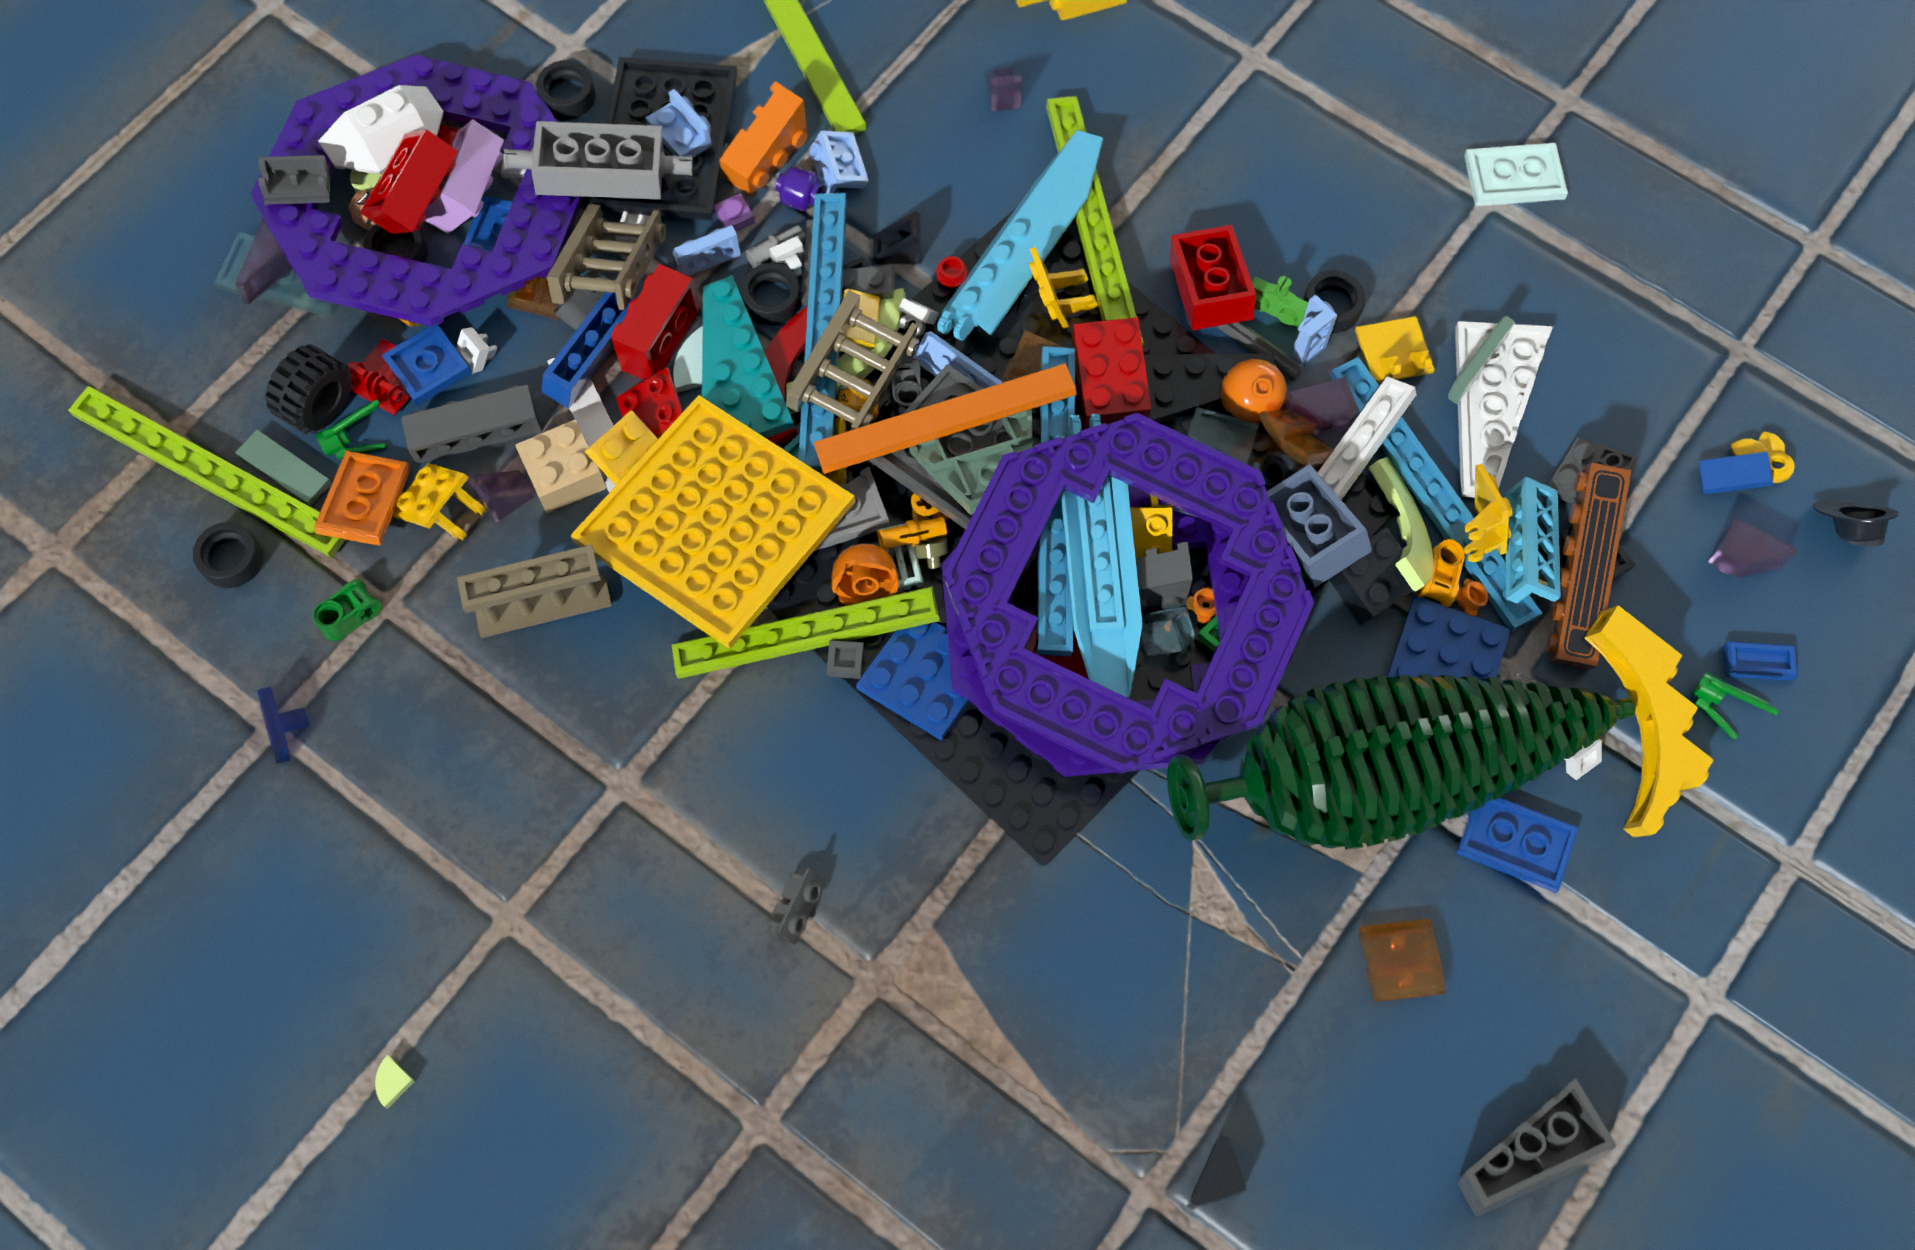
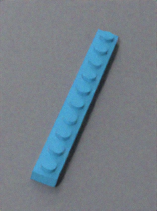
M846 193L815 194L804 363L842 303L847 212ZM834 351L829 360L836 367H838L839 353ZM819 376L814 384L816 390L836 400L837 382L827 376L824 378ZM803 402L798 459L817 472H823L813 442L834 436L835 414L812 402L808 404Z
M1043 346L1041 351V371L1066 363L1075 384V348ZM1075 395L1040 406V443L1055 439V435L1071 436L1070 415H1075ZM1061 494L1038 539L1037 655L1071 656L1073 652V617Z
M1359 357L1333 369L1330 374V378L1357 416L1360 415L1380 387ZM1400 417L1380 445V448L1386 457L1390 459L1405 484L1444 539L1455 540L1464 549L1466 545L1473 541L1469 539L1470 532H1465V525L1472 521L1474 517L1404 419ZM1497 549L1485 554L1484 558L1479 562L1468 561V555L1476 552L1465 554L1464 567L1474 581L1481 583L1486 588L1488 601L1507 628L1511 629V633L1535 621L1542 615L1541 610L1530 595L1518 603L1506 599V562Z

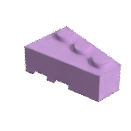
M473 119L458 131L451 144V147L458 151L454 158L456 161L455 168L449 176H444L439 185L441 192L438 198L432 204L429 203L424 211L426 222L449 234L471 216L476 217L480 213L484 204L481 200L482 195L493 182V177L490 176L491 172L499 164L503 155L500 149L504 139Z

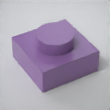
M741 193L715 204L714 212L723 228L732 225L736 232L755 223L754 215Z

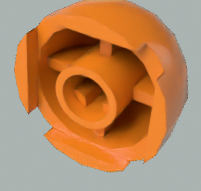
M1249 359L1237 363L1228 371L1221 382L1220 396L1223 407L1232 416L1237 418L1236 420L1242 423L1256 424L1269 420L1280 411L1286 400L1287 385L1284 375L1277 366L1266 360Z
M858 544L850 546L838 556L833 565L831 583L833 593L839 595V601L844 605H851L895 595L898 591L899 577L893 558L882 547L873 544Z

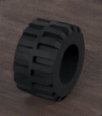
M310 344L299 346L295 351L292 350L273 371L266 388V407L270 413L302 433L313 434L318 430L321 431L335 420L348 400L349 392L352 388L350 368L316 346Z

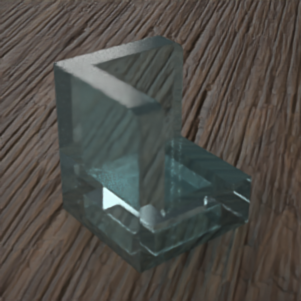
M1186 607L1152 612L1142 621L1141 639L1149 656L1183 651L1196 638Z

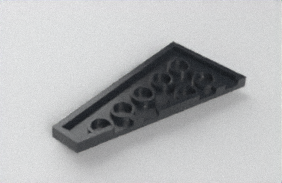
M1274 354L1144 355L1152 408L1149 419L1162 423L1191 414L1192 410L1204 406L1210 408L1218 405L1222 401L1220 396L1221 382L1234 365L1249 359L1266 360L1274 365Z

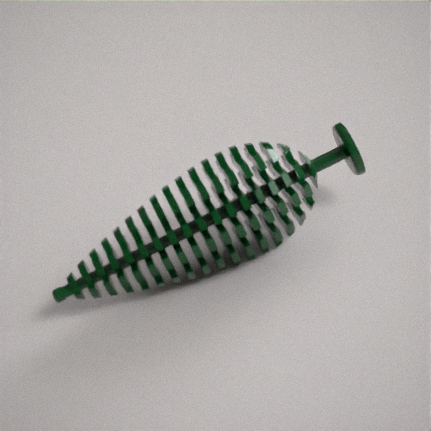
M1431 674L1416 677H1410L1409 675H1398L1396 677L1376 676L1371 679L1363 677L1355 678L1347 683L1339 681L1328 685L1326 688L1323 685L1307 691L1306 696L1302 694L1287 702V706L1284 707L1283 705L1276 708L1265 721V724L1260 725L1249 739L1244 762L1243 759L1241 760L1238 777L1205 783L1193 759L1186 755L1170 758L1167 767L1168 795L1177 826L1188 841L1199 840L1206 836L1210 826L1209 804L1244 797L1252 811L1258 816L1261 815L1268 822L1269 828L1282 836H1291L1298 842L1308 846L1320 844L1321 847L1332 849L1337 847H1345V850L1363 848L1362 843H1366L1367 847L1385 843V839L1388 842L1405 838L1406 834L1411 836L1426 831L1425 828L1438 826L1447 818L1451 820L1466 815L1465 812L1476 810L1489 801L1499 799L1509 791L1521 788L1523 784L1538 778L1546 770L1553 769L1564 759L1574 756L1578 751L1582 750V747L1585 749L1592 745L1593 742L1616 725L1617 719L1622 720L1633 717L1636 713V707L1630 698L1617 699L1615 702H1612L1608 696L1593 692L1594 698L1589 691L1572 687L1570 692L1569 689L1556 686H1548L1547 689L1546 685L1538 683H1525L1527 688L1525 689L1523 681L1511 679L1503 680V683H1501L1499 678L1493 677L1478 680L1477 677L1473 676L1455 678L1453 675L1432 677Z

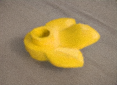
M1764 431L1758 441L1742 439L1731 444V450L1735 456L1768 451L1773 483H1781L1788 480L1794 472V461L1785 453L1784 442L1775 434ZM1772 463L1781 464L1783 468H1774Z

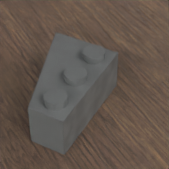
M1188 542L1178 543V550L1158 554L1157 548L1146 550L1145 557L1136 558L1141 612L1151 607L1173 610L1181 605H1185L1193 580Z

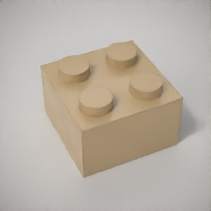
M576 419L515 444L546 514L607 489L598 466L585 453L589 447Z

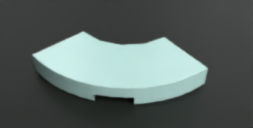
M703 326L686 339L675 359L673 376L677 393L702 386Z

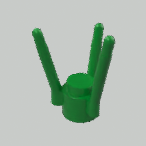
M374 400L336 425L316 433L317 440L327 457L335 454L338 460L344 457L346 451L367 453L387 448L386 443L346 448V445L351 442L345 429L378 409L380 404L378 400Z
M1706 671L1692 691V694L1698 697L1695 705L1705 710L1732 739L1738 738L1737 733L1710 705L1711 702L1718 705L1726 693L1773 715L1779 713V710L1769 705V702L1725 683L1708 671Z

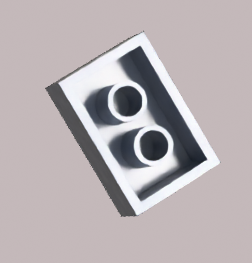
M1310 464L1267 491L1271 502H1274L1283 524L1282 530L1289 546H1292L1301 571L1315 588L1372 552L1366 528Z

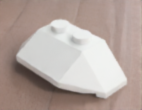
M398 85L344 112L318 142L336 169L345 170L347 168L360 172L381 174L404 134L427 129L437 136L443 117V110L427 87Z

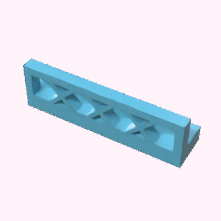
M1524 477L1505 493V497L1509 500L1512 508V516L1509 517L1508 522L1511 538L1507 541L1506 599L1518 603L1531 593L1555 602L1561 597L1558 490ZM1537 495L1546 498V508L1538 500ZM1537 518H1539L1544 524V526L1547 528V535L1544 534L1542 529L1537 524ZM1538 544H1540L1545 553L1548 555L1547 562L1539 553ZM1539 571L1547 580L1548 586L1538 582Z

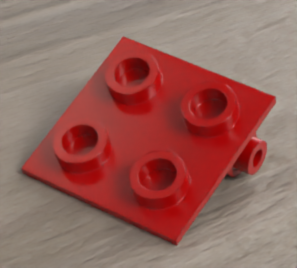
M382 338L363 363L350 362L347 365L352 374L351 391L370 402L378 400L380 402L378 407L395 416L410 396L382 357V354L396 346Z
M667 367L616 397L622 418L632 410L657 439L683 413L674 382Z

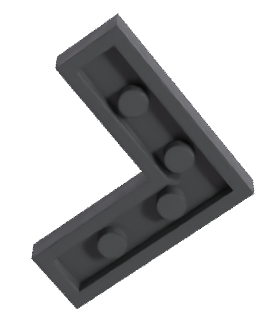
M807 220L800 297L804 306H808L813 220ZM893 266L843 269L842 301L845 289L879 296L880 299L894 298L895 270Z

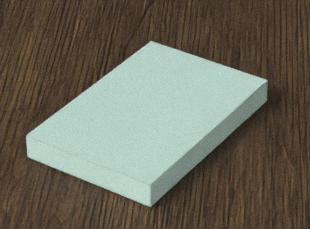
M1556 143L1467 149L1464 157L1475 206L1564 200L1568 194Z

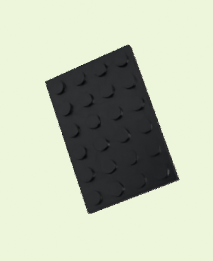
M619 57L606 124L647 125L646 117L671 103L669 91L675 89L681 97L686 96L699 117L703 115L709 122L712 129L710 132L712 146L693 157L692 176L665 174V177H662L661 199L591 197L589 204L601 205L602 212L623 213L626 211L628 214L651 216L653 210L660 211V216L713 221L721 175L719 160L725 152L738 76L737 66ZM663 143L665 155L674 156Z

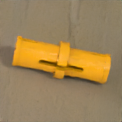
M939 516L938 518L920 522L909 520L902 526L884 530L880 529L877 531L879 545L884 550L907 544L913 547L921 541L946 537L947 527L944 518Z

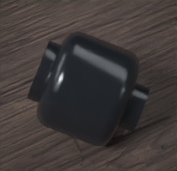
M1287 446L1269 453L1264 459L1262 465L1263 476L1267 484L1273 488L1307 465H1311V462L1304 450L1296 446Z

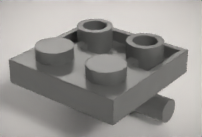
M1577 438L1547 486L1558 490V499L1572 504L1577 503L1579 491L1574 490L1577 473L1582 471L1587 465L1597 463L1632 470V476L1639 461L1635 455Z

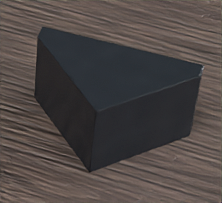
M917 211L873 235L874 263L920 264L921 227L920 213Z
M1221 1134L1216 1139L1186 1207L1195 1210L1239 1195L1247 1190L1228 1137Z

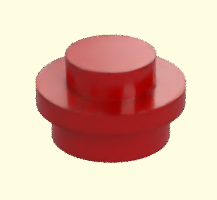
M948 256L936 268L937 279L941 284L948 287L959 286L967 278V267L960 258Z

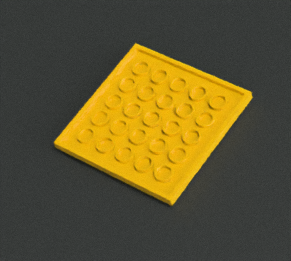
M698 395L570 536L572 541L580 547L592 545L597 559L728 649H731L853 506L855 496Z

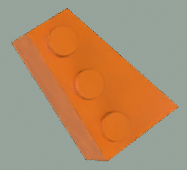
M776 81L770 87L773 94L765 106L762 108L758 105L753 111V114L757 117L748 130L745 131L741 128L719 160L722 177L749 196L757 189L764 187L769 176L777 168L783 167L788 157L796 148H801L808 137L803 99Z

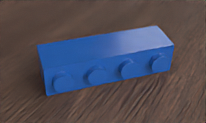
M605 292L543 373L541 390L543 394L570 408L614 349L612 332L618 323H622L626 317L629 304L634 298H631L625 310H619L616 293Z

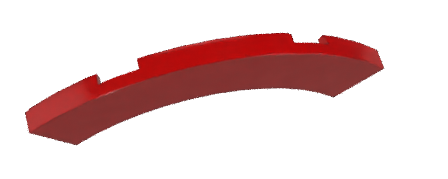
M808 306L792 317L780 329L764 352L785 403L786 383H789L796 359L802 351H805ZM794 426L792 429L766 439L780 447L794 439L798 433Z

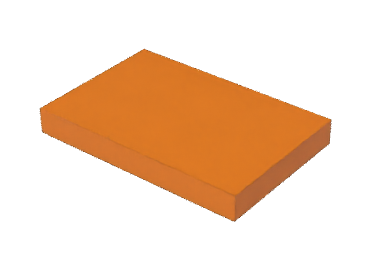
M346 451L315 523L314 529L316 534L381 546L396 509V501L401 495L411 471L410 462Z

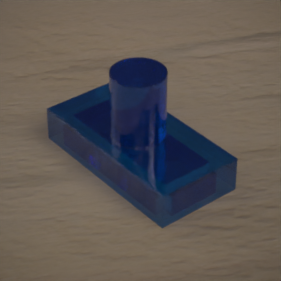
M272 688L257 690L259 705L276 764L289 761V748L284 733L309 727L306 710L302 707L278 713Z

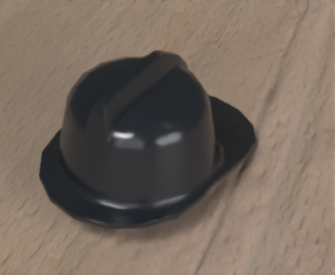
M1825 500L1813 504V508L1817 512L1833 517L1836 533L1842 540L1857 546L1882 545L1885 541L1889 520L1899 516L1898 511L1894 509L1866 507L1841 501Z

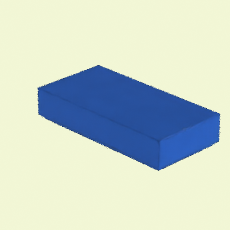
M1768 451L1699 461L1698 466L1703 495L1772 486L1773 484Z
M1727 641L1723 645L1726 677L1794 681L1798 677L1795 645Z

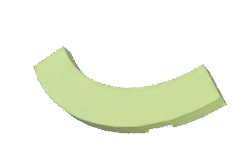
M903 288L894 290V298L881 299L878 322L896 332L899 329L901 318L905 315L904 312L898 310L903 298H906ZM877 336L876 346L865 349L884 358L893 344ZM847 353L838 360V368L857 378L864 379L875 369ZM793 382L786 383V394ZM837 382V391H838V389L842 386V384H840V383H838V382ZM787 407L790 414L797 413V411Z
M1385 457L1369 466V470L1381 487L1388 502L1400 513L1396 520L1401 538L1407 543V546L1403 548L1402 556L1396 563V567L1412 590L1416 592L1425 586L1432 577L1434 569L1432 546L1426 526L1413 497L1390 459Z

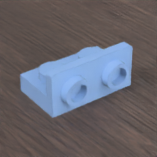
M673 89L669 91L671 103L646 117L647 125L662 126L663 143L674 156L695 157L712 146L710 138L712 129L703 115L700 117L697 115L689 99L686 96L681 97Z
M820 131L816 140L810 146V159L814 162L819 182L823 184V193H834L837 187L864 189L869 180L854 134L852 132Z
M732 225L724 229H716L696 240H688L672 251L681 273L687 276L741 255L737 234Z
M1317 295L1309 299L1303 322L1298 328V338L1293 344L1292 358L1302 365H1305L1326 348L1337 317L1332 306L1326 301H1322Z

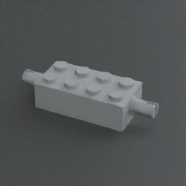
M536 121L535 140L532 150L504 149L503 155L505 169H532L536 195L661 199L662 177H665V174L693 175V156L665 155L662 126Z

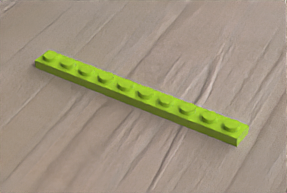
M1077 96L1047 99L1046 108L1058 153L1077 130L1086 132ZM1096 169L1089 197L1075 216L1102 321L1137 317Z
M87 386L68 410L75 418L331 559L346 540L316 534L314 526L320 514L319 511L90 386Z

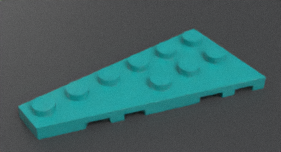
M733 276L703 286L702 397L758 434L768 438L794 428V423Z

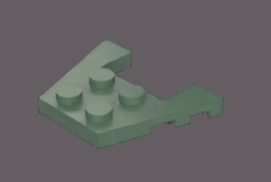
M1032 409L1002 418L1003 425L1010 438L1009 441L949 459L946 458L938 438L909 447V452L972 515L1002 456L1014 451L1018 453L1033 448Z

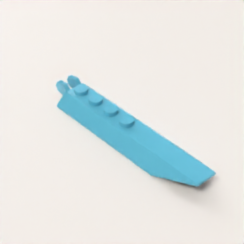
M1079 130L1073 134L1034 182L967 275L965 281L939 314L941 318L938 320L937 331L947 335L955 327L953 337L963 341L974 326L979 325L988 334L992 335L1033 277L1029 262L1034 261L1030 248L1036 247L1042 261H1044L1088 199L1103 137Z
M1091 414L1089 420L1090 428L1101 425L1100 414ZM1070 415V433L1072 436L1079 434L1081 431L1079 415ZM1055 435V439L1061 437L1062 439L1066 438L1061 435ZM1107 475L1094 503L1065 489L1061 492L1073 628L1089 680L1130 698L1142 631V615L1128 484Z

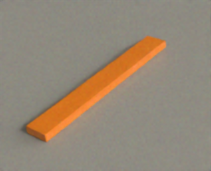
M1065 363L813 443L823 474L1077 395L1076 387Z

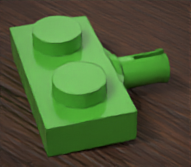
M1255 276L1252 281L1256 292L1255 309L1279 318L1286 325H1293L1299 328L1303 322L1308 302L1298 298L1289 291L1292 283L1291 279L1288 278L1285 282L1287 276H1281L1276 285Z

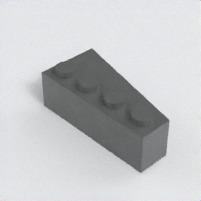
M1575 1078L1527 1121L1523 1122L1507 1138L1468 1169L1457 1184L1474 1215L1479 1217L1606 1157L1617 1145Z

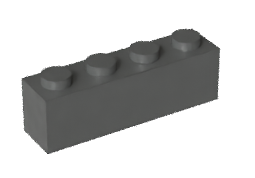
M528 384L522 386L513 385L503 391L491 394L482 393L464 401H451L440 407L429 410H416L409 415L401 416L407 448L416 464L542 432L534 398Z

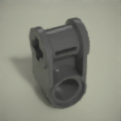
M591 271L583 276L607 279L603 273L598 271ZM575 289L574 292L570 293L565 304H558L553 313L576 331L605 292Z
M918 358L913 359L911 363H902L889 383L895 412H898L901 406L907 409L922 393ZM911 400V401H913V402H911V403H904L903 401Z

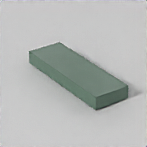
M1507 316L1502 317L1453 383L1448 394L1449 400L1455 404L1460 402L1508 337L1515 323L1514 320Z
M256 430L235 452L241 460L309 507H312L332 485L327 477L259 430Z

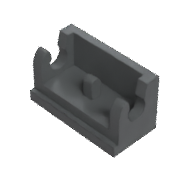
M324 155L258 157V165L262 177H258L265 205L330 202L331 177Z

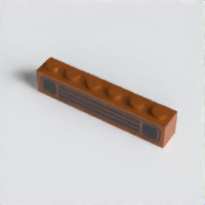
M1590 463L1577 473L1574 490L1579 491L1577 503L1572 504L1568 519L1569 523H1573L1571 536L1567 535L1563 546V555H1567L1565 568L1560 570L1561 597L1554 602L1551 619L1556 620L1554 633L1548 635L1546 642V652L1550 653L1548 661L1550 663L1585 670L1598 666L1600 652L1584 637L1600 612L1608 609L1632 470Z

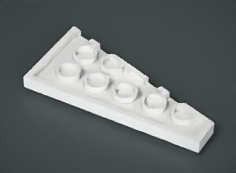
M1457 322L1455 327L1457 377L1498 323ZM1514 324L1506 340L1458 403L1461 497L1475 498L1476 465L1481 463L1489 475H1494L1499 488L1507 459L1515 441L1517 430L1553 326Z

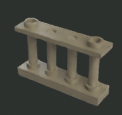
M589 204L547 275L552 303L565 304L570 293L574 292L575 289L616 293L619 310H625L631 298L635 297L637 286L657 248L665 240L666 227L661 223L660 211L653 210L646 225L607 222L603 218L601 205ZM606 234L639 237L636 243L601 240ZM596 252L629 255L626 261L591 258ZM586 270L619 274L616 280L580 277Z
M849 290L787 391L786 406L798 412L803 402L807 404L812 402L851 422V430L872 424L874 416L871 415L905 356L911 357L919 339L915 338L918 325L913 322L906 334L902 335L863 315L862 310L859 309L860 295ZM858 326L897 346L890 361L848 340L847 335H845L848 327L854 328ZM843 351L883 373L876 385L873 386L832 365V361L829 359L833 352L839 353ZM827 376L867 397L860 412L817 391L814 384L818 377L824 378Z
M592 545L457 577L462 608L465 613L475 611L481 638L612 606L605 574H599L596 555Z

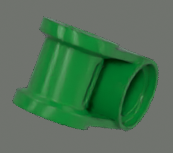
M355 579L348 582L331 597L319 603L314 608L313 620L326 639L339 641L362 624L375 618L382 609V603L378 599H373L367 592L364 581ZM338 617L334 623L326 625L329 619Z

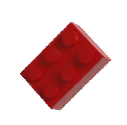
M427 129L404 134L360 213L391 234L418 230L425 221L426 214H424V211L428 204H432L441 192L439 185L444 176H449L455 168L456 161L454 158L458 151Z
M1227 225L1171 235L1170 264L1192 331L1253 320L1256 292L1233 226Z
M661 264L657 266L653 274L650 273L646 277L640 295L631 301L626 317L622 323H618L612 332V342L622 371L646 380L666 368L700 313L693 278Z
M1138 317L1074 324L1072 346L1075 348V368L1084 429L1090 428L1089 420L1091 414H1100L1101 424L1106 423V425L1123 420L1126 416L1136 413L1149 418L1152 408Z

